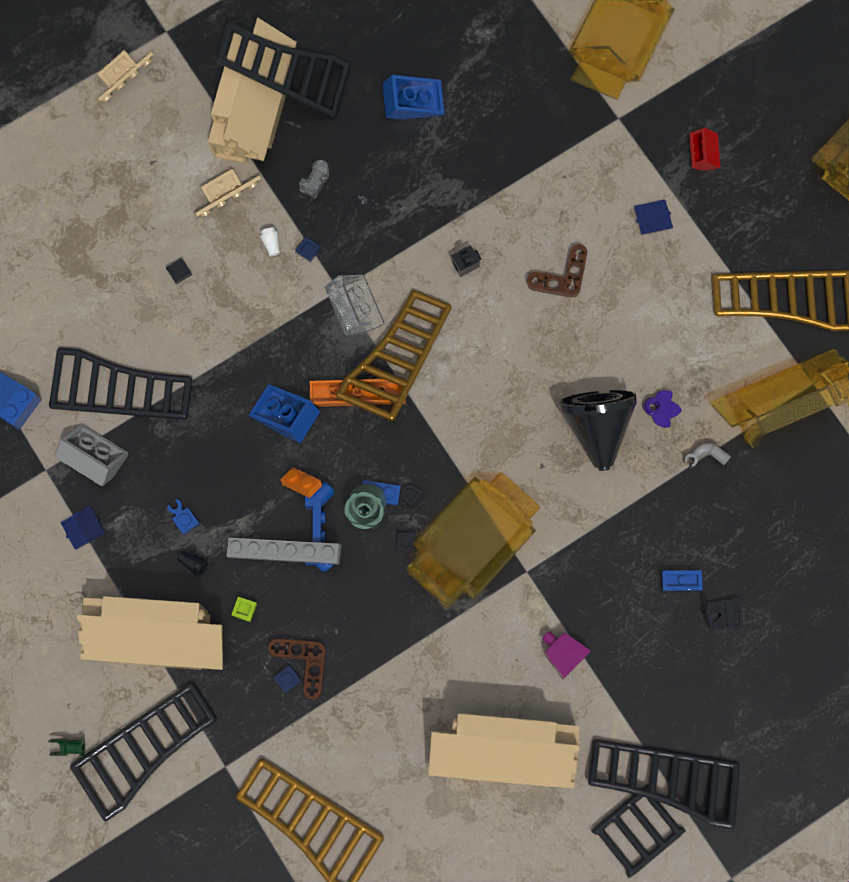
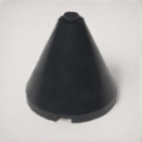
M609 390L610 393H599V391H592L567 396L559 401L560 412L590 461L599 471L610 470V467L615 463L637 403L635 392Z

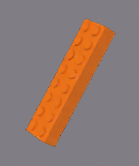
M361 379L365 383L396 396H399L403 388L384 379ZM343 380L310 381V401L316 407L354 406L336 397V393ZM349 385L345 393L371 405L395 404L353 385Z

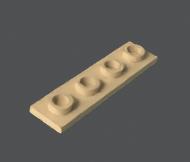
M124 50L103 68L97 76L109 89L96 102L103 101L105 103L112 97L110 93L114 89L119 91L125 85L124 80L126 78L132 79L139 73L137 69L141 65L145 68L152 61L150 57L154 55L151 51L136 64Z
M230 169L201 186L200 188L209 204L194 212L195 216L200 215L204 217L211 212L210 209L217 206L219 208L227 203L226 199L232 196L234 199L243 194L241 190L246 187L251 189L257 186V181L261 179L260 176H255L241 184L234 170Z

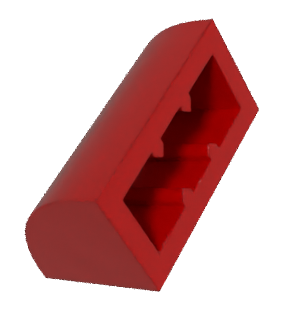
M707 128L690 133L692 168L697 170L720 168L718 133Z

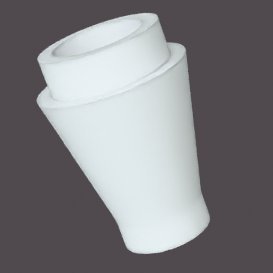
M274 227L262 230L260 238L269 256L280 254L278 231H275Z

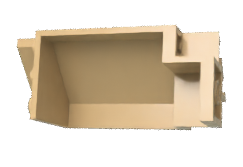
M257 18L253 34L280 45L295 48L297 42ZM238 34L233 35L227 59L234 63L242 36ZM249 40L242 67L249 70L252 69L259 44ZM265 48L258 72L259 75L268 78L275 50ZM282 53L274 82L284 86L292 55ZM224 66L211 112L213 125L208 144L212 156L243 164H248L250 158L264 161L267 148L272 147L286 96Z
M104 596L103 599H83L82 615H77V621H81L78 630L79 644H82L81 660L202 670V668L223 670L222 625L210 624V614L200 603Z
M458 714V719L453 718L452 733L456 734L435 732L431 734L428 776L574 789L580 745H578L580 726L556 724L557 722Z

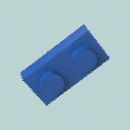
M366 480L362 481V485L369 484L382 489L386 498V504L398 506L401 486Z
M702 570L661 572L662 591L703 590Z

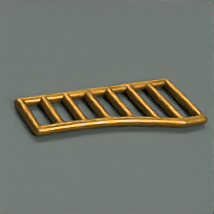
M849 270L716 273L712 275L714 314L717 317H771L797 321L829 331H849ZM843 277L847 324H836L832 278ZM806 278L809 317L797 313L795 279ZM813 278H825L828 322L817 319ZM776 279H787L790 313L778 311ZM738 280H750L752 309H740ZM757 280H768L771 310L759 309ZM720 281H731L733 309H722Z
M412 290L384 338L344 378L336 393V397L389 421H394L452 306L434 297ZM415 299L443 309L439 318L413 308L412 305ZM407 314H410L435 326L432 332L428 333L403 321ZM398 329H401L427 341L423 349L393 336ZM390 343L419 357L414 365L383 352V349ZM378 357L411 372L407 380H404L369 364ZM362 371H365L403 388L399 396H396L358 380L356 377ZM349 385H353L395 404L391 411L388 412L345 393Z
M263 758L257 761L236 795V800L255 811L284 833L306 855L326 882H340L336 879L365 833L373 838L374 841L349 882H358L384 840L382 834ZM264 768L273 775L256 802H254L245 795ZM281 779L289 784V787L271 814L262 806L278 780ZM298 790L306 795V798L287 826L278 818L295 791ZM314 800L323 808L302 840L294 830ZM331 811L340 819L316 856L308 846ZM348 822L356 827L357 830L329 873L322 862Z

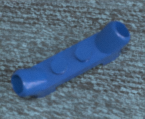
M322 482V486L310 498L305 496L306 509L313 510V542L315 543L326 541V533L322 531V523L326 522V513L322 511V506L334 495V489L326 482ZM305 563V565L317 566L322 572H327L334 565Z

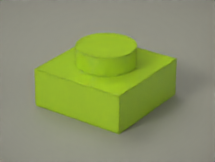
M238 597L232 616L251 622L257 603Z

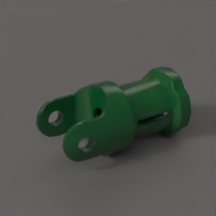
M67 738L48 740V742L58 743L60 746V752L49 753L50 756H67L68 754L84 756L86 744L84 738L79 740H68Z

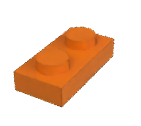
M294 467L280 479L282 485L308 498L322 486L319 479Z

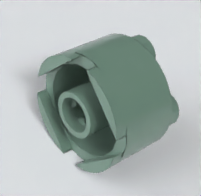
M363 484L356 486L351 491L345 504V515L351 521V524L357 528L369 529L382 520L386 509V498L383 490L373 485Z

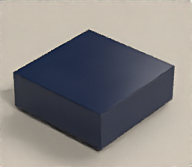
M305 236L295 250V253L311 263L320 251L321 246Z

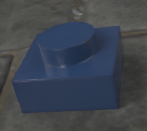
M290 666L273 677L286 694L302 682Z

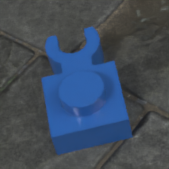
M176 499L177 509H172L169 505L167 509L170 513L176 514L172 520L182 534L185 535L198 526L199 522L188 508L182 510V503Z

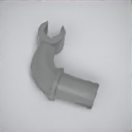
M705 442L699 444L692 453L688 454L684 459V463L689 458L694 459V463L690 468L695 467L698 458L703 454H708V456H713L725 465L731 456L718 447L717 443Z

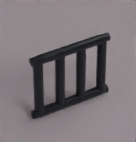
M646 784V785H645L644 787H642V788L648 790V785H649V784ZM634 794L591 830L593 834L598 835L625 868V873L629 879L686 832L685 828L677 825L660 802L646 798L673 831L668 837L663 839L636 806V803L643 797ZM628 809L656 842L657 846L650 852H647L620 818ZM611 823H615L642 857L634 865L629 862L604 830Z

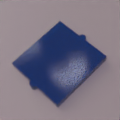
M666 199L634 206L637 218L636 223L639 225L641 235L673 229L670 218L671 212L668 210Z
M91 506L60 522L67 534L66 538L70 540L75 550L105 534L99 523L100 519L96 517Z

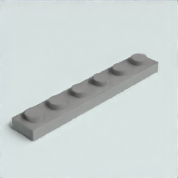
M229 538L226 557L339 565L341 545Z

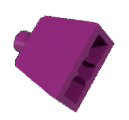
M549 631L542 638L549 646L544 655L563 680L591 652L566 633L557 638Z

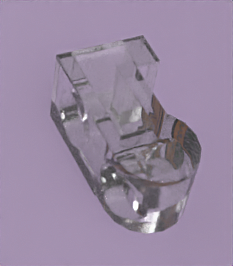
M323 160L314 162L313 170L308 179L302 178L299 183L300 191L314 198H317L329 176L328 164Z

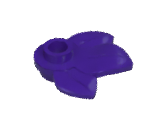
M667 390L658 392L655 397L648 398L644 403L645 413L652 416L654 423L663 428H669L671 425L670 418L676 417L682 412V409L671 401L673 392ZM650 405H655L656 410H651Z

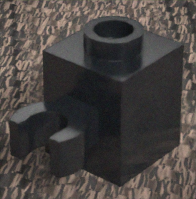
M472 246L465 247L451 256V263L460 277L480 267L481 256L477 250H473Z

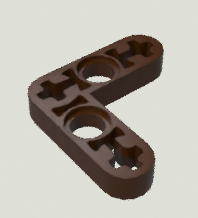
M576 244L572 247L566 277L533 272L527 278L528 288L537 292L569 298L578 296L581 290L587 258L586 247L581 244ZM577 250H581L579 262H575ZM572 267H578L581 270V273L579 275H573L570 272V269ZM534 278H538L537 285H533L532 281ZM544 279H547L545 287H542ZM572 280H576L575 289L573 292H570V288L567 287L571 286ZM550 281H557L559 287L551 289L548 284Z
M272 640L268 645V651L273 657L306 660L304 694L310 700L318 699L322 694L326 654L324 646L319 642ZM276 643H279L280 647H286V643H290L288 655H285V650H279L276 654L272 647L276 646ZM295 644L302 646V653L299 655L292 654L291 649ZM305 645H309L308 649L312 650L315 649V646H318L322 653H318V656L315 657L314 653L308 652V656H305ZM314 665L320 668V674L315 677L309 674V669ZM308 679H320L319 683L315 682V689L318 690V693H314V696L307 692L312 687V682H308Z

